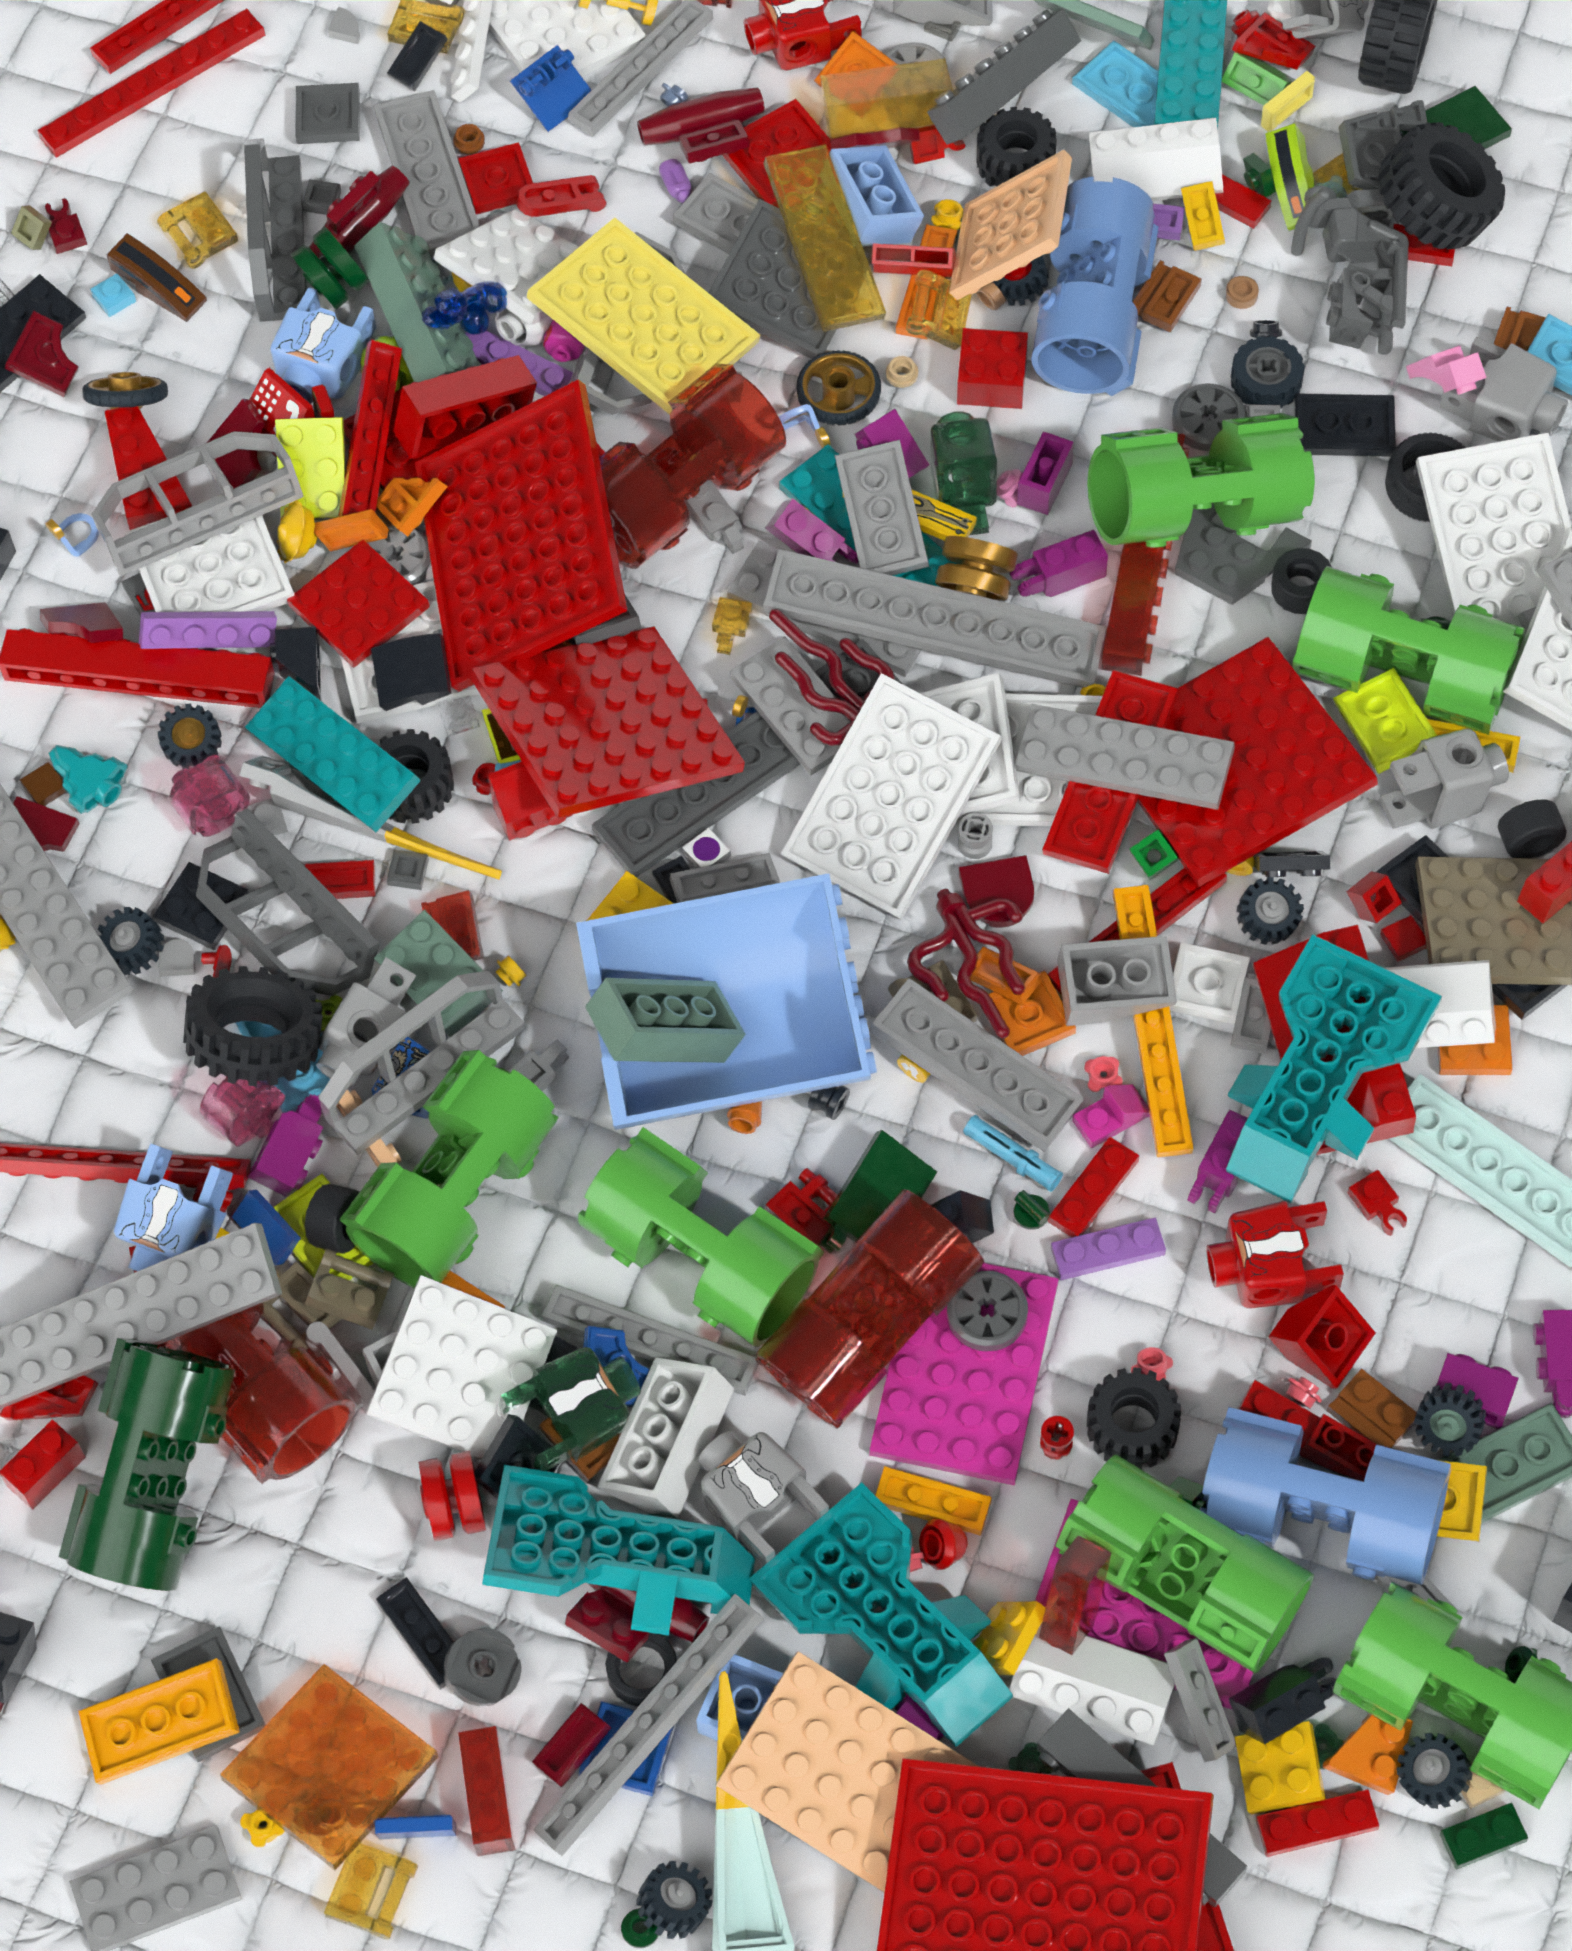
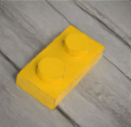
M1210 181L1181 188L1194 251L1224 245L1225 238L1213 182Z

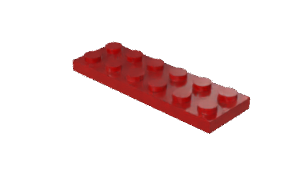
M1113 670L1095 716L1165 729L1179 695L1178 688ZM1069 781L1042 848L1043 855L1109 874L1139 794Z

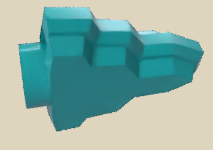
M56 745L48 753L55 771L63 777L62 786L70 795L69 803L80 814L90 812L98 804L108 807L119 797L122 786L119 783L128 768L124 762L114 756L105 759L97 753L83 755L75 748Z

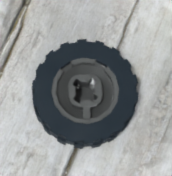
M1261 336L1258 339L1248 340L1245 345H1241L1238 348V352L1233 357L1231 387L1234 388V393L1246 405H1280L1281 409L1284 405L1291 404L1295 394L1300 393V388L1302 389L1305 369L1301 353H1298L1294 345H1290L1284 339H1277L1274 336Z

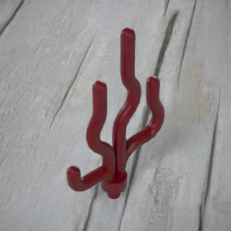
M772 609L769 612V618L805 652L822 658L828 664L830 684L843 700L821 696L814 690L808 674L790 656L781 651L775 655L776 663L797 682L801 695L810 705L823 711L840 713L851 721L837 732L828 731L818 722H814L810 726L811 734L820 742L829 746H839L843 743L872 689L862 699L843 680L841 660L835 651L825 644L810 639L780 610ZM842 638L840 640L839 647L857 664L873 670L879 675L882 673L895 680L894 673L886 662L866 654L849 638Z
M947 888L942 889L937 893L939 900L936 904V909L944 921V930L939 935L921 942L911 950L907 959L908 969L916 979L927 984L936 997L943 1002L947 1001L949 993L942 980L935 972L924 967L921 964V960L926 955L949 945L954 939L964 957L957 976L959 989L965 997L980 1005L996 1035L1004 1039L1010 1034L1009 1027L990 995L985 990L975 986L971 981V976L977 966L978 956L969 937L974 941L994 946L999 950L998 966L1011 991L1015 995H1021L1025 991V985L1013 966L1014 950L1011 943L1001 934L981 929L976 924V921L998 912H1004L1012 923H1019L1023 919L1022 912L1013 901L1005 898L993 899L968 909L959 894L951 893Z

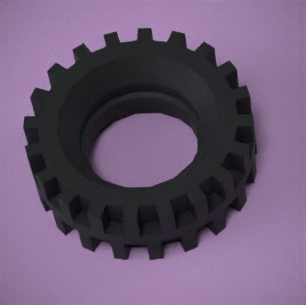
M239 966V971L236 973H230L227 968L219 970L218 978H214L211 975L203 977L202 986L195 984L192 987L191 996H187L183 1043H186L185 1052L188 1056L195 1055L194 1064L198 1068L208 1066L210 1076L214 1078L220 1074L228 1076V1083L236 1084L237 1080L241 1079L248 1080V1086L257 1087V1081L267 1080L269 1086L278 1084V1078L285 1077L288 1081L296 1079L297 1070L306 1073L310 1068V1061L315 1062L317 1059L323 1017L321 1002H316V993L313 989L304 991L305 982L300 979L291 982L287 980L288 973L282 971L278 975L268 973V968L260 967L259 972H250L247 966ZM240 1021H257L273 1026L281 1031L282 1034L270 1037H247L229 1032L223 1027Z

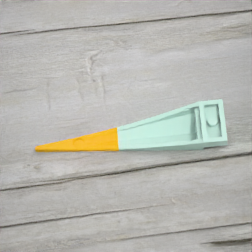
M722 1671L719 1675L717 1781L742 1742L729 1678L725 1671ZM716 1786L712 1951H795L759 1813Z

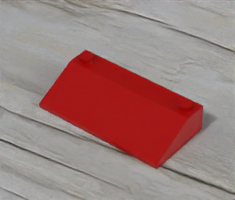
M1358 924L1316 935L1369 961ZM1309 939L1253 962L1280 1060H1282L1290 1046L1293 1037L1279 1000V991ZM1360 996L1354 1002L1358 1004L1365 1003L1366 998ZM1344 1025L1343 1028L1337 1029V1031L1341 1033L1349 1032V1027ZM1327 1054L1325 1058H1321V1061H1332L1333 1056ZM1400 1063L1362 1073L1347 1102L1374 1127V1131L1367 1144L1414 1133L1416 1114ZM1324 1140L1316 1155L1337 1150L1325 1145Z

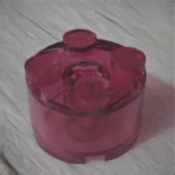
M217 755L209 756L202 763L189 770L182 769L172 777L173 787L169 794V802L194 835H196V832H200L203 837H209L222 832L234 823V815L238 810H244L249 805V793L229 766Z
M228 1076L219 1086L213 1082L204 1094L200 1104V1114L204 1116L207 1123L236 1147H240L256 1136L263 1138L269 1133L273 1125L271 1120L285 1100L283 1092L275 1085L269 1086L267 1080L257 1081V1087L248 1086V1080L238 1079L236 1084L228 1083Z

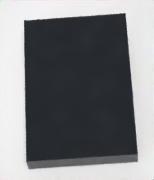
M1295 394V417L1298 418V428L1303 433L1300 441L1304 452L1311 451V455L1390 457L1396 448L1394 395Z

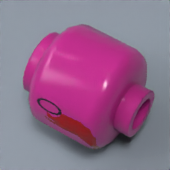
M552 320L548 330L545 332L543 339L545 351L560 362L578 359L585 347L584 344L554 320Z

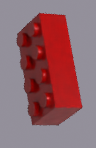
M519 355L501 358L480 366H471L465 370L442 374L421 382H412L402 386L393 432L410 459L432 454L532 403L537 382Z

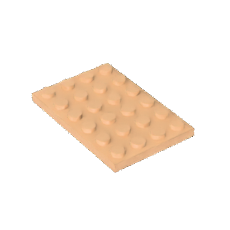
M797 1651L715 1786L877 1889L885 1892L902 1758L979 1766Z

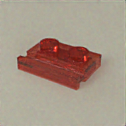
M469 890L437 898L436 901L430 903H421L422 911L425 910L474 961L484 959L473 894Z

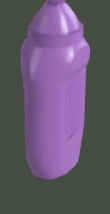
M677 159L666 160L660 164L659 173L669 194L677 199L678 202L684 203L691 195L690 180L682 164Z

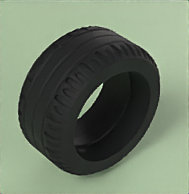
M1419 433L1403 440L1390 456L1385 479L1387 495L1395 508L1404 515H1408L1409 518L1412 517L1414 520L1430 522L1423 490L1413 485L1406 478L1404 472L1416 465L1418 457L1464 449L1466 447L1461 442H1458V440L1453 439V437H1448V435H1442L1441 433Z

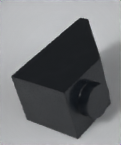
M316 627L275 630L276 643H270L272 664L277 663L282 678L286 679L290 676L321 701L320 643Z

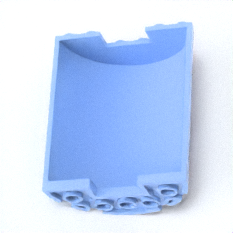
M829 873L576 923L588 990L591 997L605 978L716 981L746 1034L724 1063L614 1061L598 1032L602 1052L601 1061L615 1130L871 1080L870 1074L877 1073L873 1052L866 1053V1050L871 1049L867 1020L864 1018L861 995L853 996L854 993H859L854 961L847 962L844 950L851 949L846 918H838L836 908L838 905H843L839 884H831Z

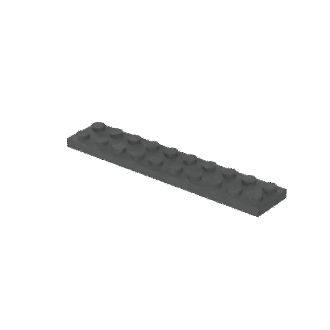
M864 639L856 643L866 654L880 658ZM843 652L838 655L842 664L843 680L864 699L865 695L874 687L880 675L873 670L860 666ZM828 664L816 670L815 673L837 699L843 700L830 684ZM894 674L895 681L903 684ZM758 711L726 732L745 761L743 772L625 801L592 824L593 832L626 871L635 877L640 876L800 765L799 761Z

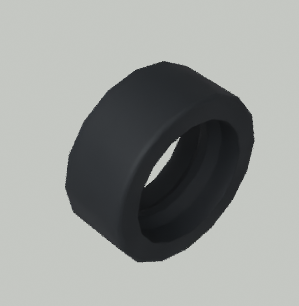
M649 1633L648 1640L642 1647L651 1648L660 1654L665 1667L663 1678L677 1662L675 1650L669 1641L660 1634ZM608 1652L605 1666L609 1686L616 1697L629 1705L639 1706L656 1685L646 1689H635L627 1685L620 1675L621 1659Z

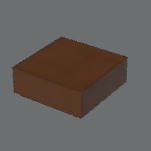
M49 762L20 779L21 785L33 801L43 806L66 793L62 786L63 780Z

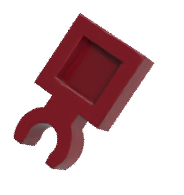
M66 198L62 199L63 208L59 211L52 210L50 203L45 205L47 216L52 222L49 233L57 254L87 245L77 213L71 215V208Z

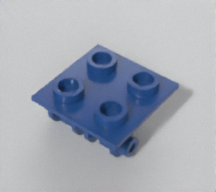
M558 44L510 80V83L547 132L568 117V113L592 91L573 66L571 61L574 60V55L568 49L565 51L561 50Z

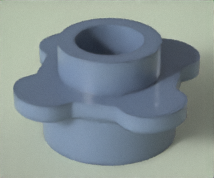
M666 83L661 85L665 91L660 96V99L667 107L687 101V93L679 86L674 84L670 87Z

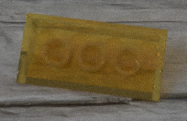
M945 58L820 76L827 131L830 139L853 133L877 132L898 127L916 128L934 125L927 112L937 104L935 99L947 90L953 91Z

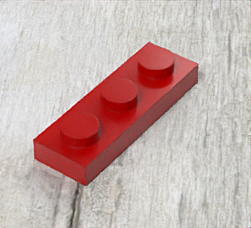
M1109 1137L1051 1212L1048 1223L1071 1238L1083 1235L1139 1162L1140 1155L1112 1137Z
M1368 1789L1260 1815L1255 1820L1266 1857L1379 1829V1822Z

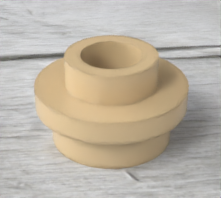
M895 357L886 367V378L895 387H909L918 378V367L909 357Z

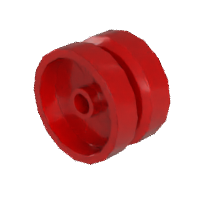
M471 1451L451 1455L449 1465L452 1478L446 1479L443 1464L438 1458L419 1461L422 1482L420 1492L425 1516L430 1521L434 1541L454 1537L456 1532L455 1513H459L463 1530L467 1534L486 1531V1522L478 1482L475 1481V1468Z

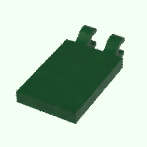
M1476 86L1425 110L1427 123L1439 122L1443 123L1444 126L1452 125L1457 127L1459 132L1468 133L1472 136L1471 139L1474 142L1480 143L1485 149L1511 135L1512 128ZM1400 130L1401 138H1403L1408 131Z
M877 1131L823 1217L831 1226L821 1239L819 1246L831 1254L834 1249L836 1251L841 1249L847 1236L859 1245L857 1251L848 1262L847 1267L857 1275L862 1270L867 1272L875 1258L878 1260L886 1258L937 1174V1171L885 1131Z

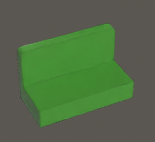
M1235 52L1221 82L1264 106L1296 79L1261 59Z

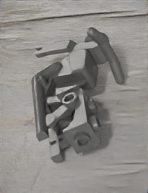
M1326 186L1312 187L1305 193V206L1295 225L1291 245L1292 255L1300 256L1303 253L1308 227L1324 228L1322 236L1328 260L1330 262H1350L1348 267L1343 269L1337 282L1333 281L1329 287L1327 300L1331 301V307L1326 318V325L1330 326L1329 342L1360 349L1369 333L1374 337H1378V353L1387 355L1393 348V327L1403 329L1406 323L1408 238L1403 233L1389 227L1391 220L1387 219L1389 214L1386 211L1378 210L1376 212L1364 213L1357 211L1359 207L1384 205V195L1380 194L1379 189L1355 190L1348 194L1346 198H1337L1336 193L1331 188ZM1363 297L1379 307V318L1372 317L1358 307L1357 304L1360 305Z

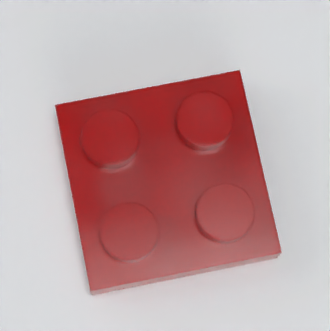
M519 142L458 158L476 215L517 204L520 189L525 185L533 184Z

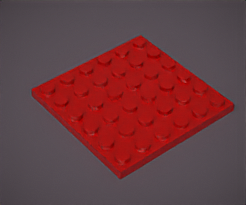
M655 626L631 631L625 636H613L593 644L581 643L580 645L575 644L541 652L528 659H517L516 663L497 662L471 669L470 679L557 818L743 772L745 761Z
M1266 637L1178 687L1179 695L1165 728L1234 742L1235 749L1219 809L1139 795L1137 803L1156 829L1160 831L1179 861L1198 887L1375 787L1378 785V780L1374 772L1272 640Z

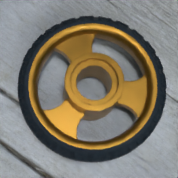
M840 350L827 351L813 357L800 371L796 386L797 397L801 406L808 404L813 408L817 421L833 426L835 424L844 426L847 423L850 425L851 423H856L857 420L861 421V419H864L875 409L881 395V380L875 366L865 357H861L860 354L845 350L842 352ZM847 366L859 370L864 376L855 379L853 371ZM813 376L822 379L823 399L816 403L808 393V384ZM855 394L866 396V399L861 404L846 410L853 405Z
M117 372L109 374L106 378L88 382L82 388V395L84 401L95 406L110 407V409L138 406L141 409L145 405L164 400L168 396V386L165 381L156 377L141 376L140 373Z

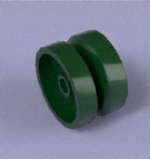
M324 226L313 236V242L323 253L322 256L318 258L309 246L306 245L299 247L291 256L303 270L302 275L312 287L317 290L320 296L324 295L337 310L349 300L348 293L339 284L341 279H344L353 290L358 292L370 281L338 240Z

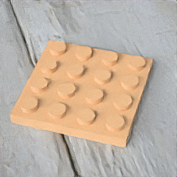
M1065 150L965 204L949 293L956 300L968 294L976 293L981 287L1002 279L1011 271L1019 267H1025L1032 260L1043 254H1049L1058 247L1072 157Z

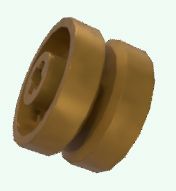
M947 536L942 554L954 563L939 566L935 583L943 588L998 601L1007 600L1011 583L1006 577L997 573L1014 571L1018 553L1010 548L979 539Z

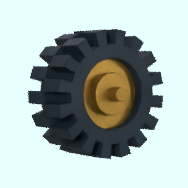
M189 703L185 704L186 708L182 709L179 705L175 706V712L171 714L168 711L165 714L166 720H161L159 723L158 739L164 755L167 759L171 760L173 765L178 766L179 764L183 769L189 770V766H193L194 769H200L199 764L205 763L207 766L211 763L210 758L212 756L214 758L217 757L219 754L217 749L221 748L222 745L220 739L222 735L216 719H214L209 710L204 711L203 706L200 705L194 708Z

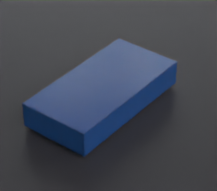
M257 1189L247 1192L232 1216L241 1228L254 1223L262 1224L275 1266L283 1265L301 1239Z
M451 1815L377 1818L375 1820V1834L379 1840L456 1836V1822Z

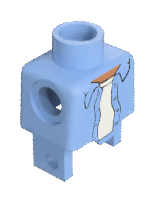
M308 287L297 308H288L271 344L270 350L276 374L310 404L313 402L312 387L321 384L326 387L329 397L334 399L342 398L361 370L360 359L362 351L367 346L376 329L373 308L363 306L354 325L350 327L339 322L335 312L321 308L317 290Z
M150 1143L137 1181L130 1178L128 1180L114 1227V1234L118 1239L136 1245L128 1268L140 1271L215 1240L227 1214L220 1211L232 1179V1172L211 1165L199 1200L195 1202L184 1196L179 1184L163 1179L173 1151Z

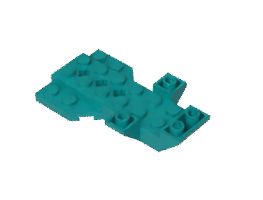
M1313 934L1279 991V1000L1293 1037L1290 1046L1278 1066L1245 1064L1228 1092V1097L1253 1110L1243 1126L1226 1172L1289 1203H1292L1308 1175V1168L1324 1140L1325 1145L1358 1160L1374 1131V1127L1347 1102L1348 1097L1362 1073L1410 1059L1442 1001L1441 995ZM1360 996L1366 998V1002L1361 1004L1355 1003L1354 1000H1358ZM1344 1025L1349 1027V1032L1341 1033L1337 1031V1029L1343 1028ZM1327 1054L1333 1056L1332 1061H1321V1058H1325Z
M504 1465L482 1585L556 1597L584 1583L637 1591L631 1630L668 1636L675 1597L711 1603V1614H718L734 1594L750 1606L752 1583L749 1578L754 1574L755 1558L725 1528L688 1522L676 1518L612 1510L602 1500L597 1502L587 1492L588 1486L578 1476Z
M861 1482L827 1513L753 1574L749 1580L752 1583V1587L799 1634H849L871 1657L855 1688L890 1710L906 1697V1692L929 1715L931 1722L957 1747L1013 1698V1694L982 1652L971 1642L976 1635L991 1623V1620L966 1595L931 1603L909 1581L912 1533ZM831 1558L836 1561L833 1564H826L827 1560ZM857 1582L858 1585L862 1583V1585L858 1588H850L851 1584ZM879 1606H881L883 1610L887 1608L885 1611L881 1613H875L874 1611Z

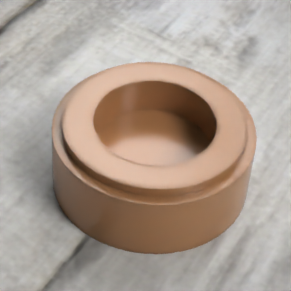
M1247 276L1232 278L1226 287L1227 302L1238 309L1252 307L1258 299V284Z
M993 282L981 287L976 292L979 299L991 310H998L1006 302L1003 293Z

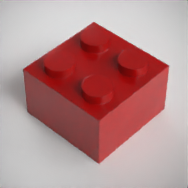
M963 328L957 381V405L1022 409L1028 332Z

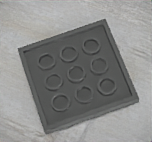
M759 199L714 281L709 294L755 331L812 359L817 355L825 353L871 266L872 255Z

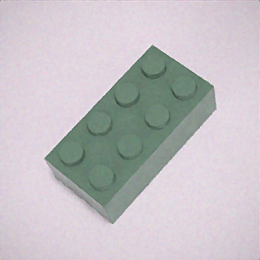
M605 978L585 1006L614 1061L724 1063L746 1035L716 981Z

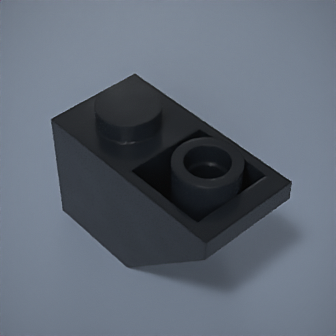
M962 1190L912 1213L909 1218L912 1248L917 1250L967 1246L994 1233L991 1200Z

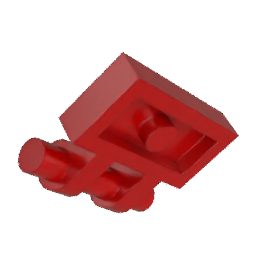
M806 1168L798 1177L805 1186L800 1190L790 1181L765 1204V1210L819 1246L821 1239L831 1226L823 1217L838 1194L828 1186L829 1182L821 1174L815 1175L809 1168ZM819 1196L829 1206L822 1210L812 1199Z

